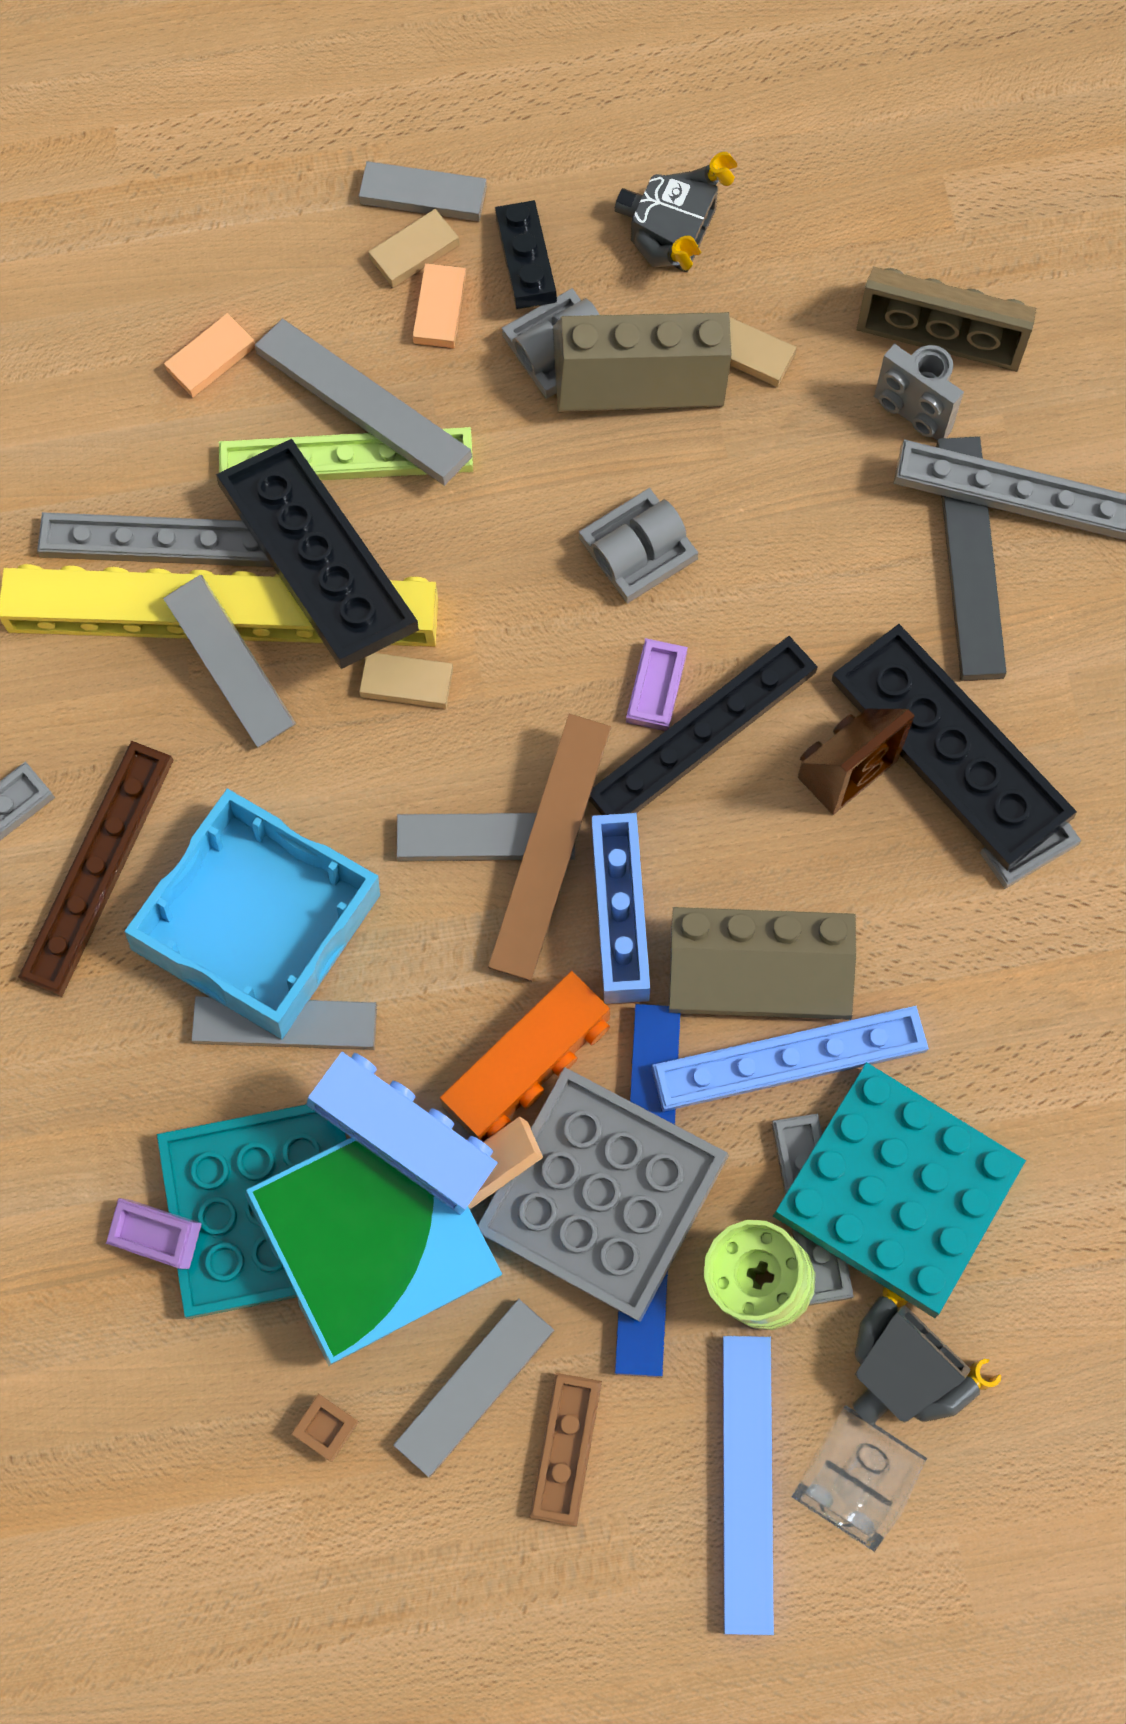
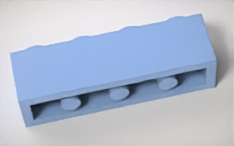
M637 813L592 816V844L604 1003L649 1001L650 977Z
M341 1052L309 1095L306 1105L461 1215L498 1164L497 1161L490 1157L493 1150L474 1136H469L466 1140L452 1130L455 1125L453 1121L440 1111L431 1108L427 1112L415 1104L413 1100L416 1096L399 1082L393 1080L389 1085L374 1074L377 1068L363 1056L354 1053L352 1057H349L344 1052Z

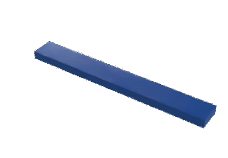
M635 1004L630 1102L675 1125L676 1109L662 1112L651 1068L654 1064L678 1059L681 1013H669V1006ZM668 1271L641 1322L618 1310L615 1375L663 1377Z

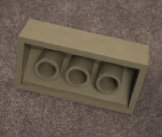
M873 266L865 286L856 330L919 347L927 345L939 346L950 355L1018 372L1033 329L1036 308L1027 306L1019 300H1004L985 295L976 289L964 290L945 285L937 279H921L903 274L894 268L882 269Z
M729 312L561 316L553 326L558 412L724 406L732 356Z
M673 907L669 1013L851 1020L856 966V914Z

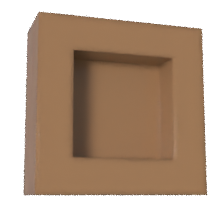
M318 1393L291 1435L328 1461L333 1462L359 1421Z

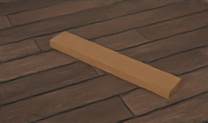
M568 714L488 965L489 969L532 982L611 731V726Z

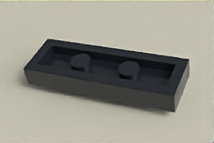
M535 200L495 207L496 221L516 309L557 303L555 283Z

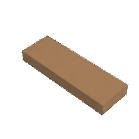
M555 1372L529 1518L577 1527L602 1381Z

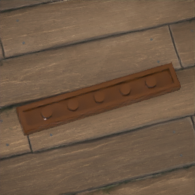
M134 741L130 742L18 976L22 982L57 996H63L174 761L171 755Z

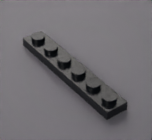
M790 636L786 637L592 788L589 801L601 815L638 813L816 674L818 666Z

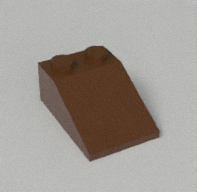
M867 708L856 718L852 714L848 715L834 728L833 733L835 735L824 745L818 741L800 757L802 763L798 774L799 780L834 815L898 761L915 715L909 709Z

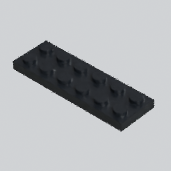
M292 439L216 474L219 487L341 669L419 631L418 620Z
M900 624L896 625L833 673L832 682L861 713L867 708L909 709L915 715L900 756L1007 871L1075 818L1077 811Z

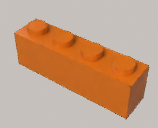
M571 971L440 1096L442 1106L471 1136L484 1142L488 1137L490 1138L512 1121L508 1117L521 1105L525 1109L532 1106L545 1091L541 1085L554 1073L559 1077L564 1067L570 1069L578 1059L574 1053L586 1042L592 1046L605 1035L610 1028V1025L607 1023L610 1020V1008Z

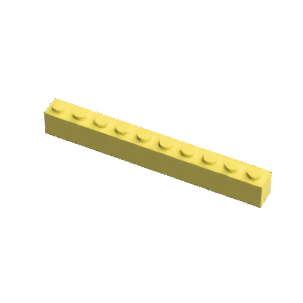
M23 564L18 566V568H4L0 620L8 633L188 639L163 598L195 577L203 575L243 640L323 643L278 574L274 577L257 576L251 572L237 571L232 573V575H214L206 570H192L189 574H177L159 568L149 569L146 572H128L119 567H108L103 571H86L78 566H63L61 570L43 569L31 564ZM407 577L403 581L390 580L418 620L419 631L391 645L436 647L438 614L436 582H429L422 577Z

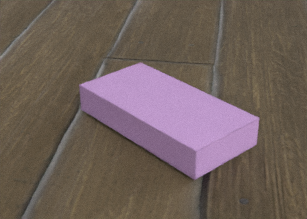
M645 638L626 716V723L662 731L669 729L688 647Z
M118 1198L106 1244L179 1269H190L202 1223L133 1200Z

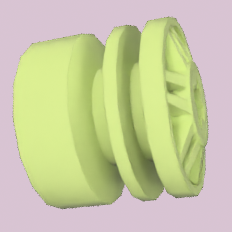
M744 1220L728 1226L713 1240L705 1256L704 1279L710 1297L722 1311L754 1329L775 1330L792 1324L807 1310L814 1295L815 1271L810 1256L784 1229L768 1221ZM767 1270L774 1276V1280L772 1283H764L761 1289V1285L755 1281L756 1274H765Z

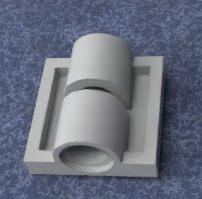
M573 288L559 295L557 303L541 305L502 327L503 338L546 399L557 393L553 326L561 316L599 315L595 306L587 298L581 300Z
M893 344L883 357L874 397L879 400L880 404L887 411L894 414L898 413L910 421L920 434L938 440L939 438H947L952 432L964 391L949 382L953 370V360L945 349L935 345L920 347L910 355L896 344Z
M650 488L579 531L580 541L627 604L698 560V551L686 537V529L679 514L667 500L659 501Z

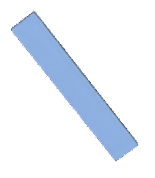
M912 1006L652 1065L651 1069L662 1112L859 1068L863 1067L866 1062L872 1065L925 1053L929 1048L917 1006Z
M723 1336L724 1634L774 1635L771 1337Z

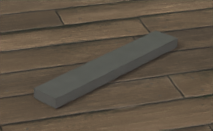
M980 436L939 438L937 440V448L983 459ZM941 495L961 681L1004 679L1007 671L988 507Z

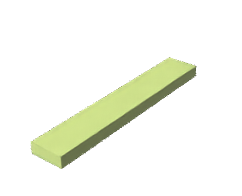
M471 427L443 429L470 448L472 453ZM370 433L219 441V473L292 439L320 480L427 474ZM473 454L472 458L458 473L473 472Z

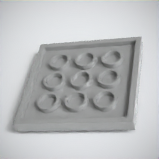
M564 1067L531 1127L543 1158L496 1191L478 1227L486 1238L641 1322L729 1154Z

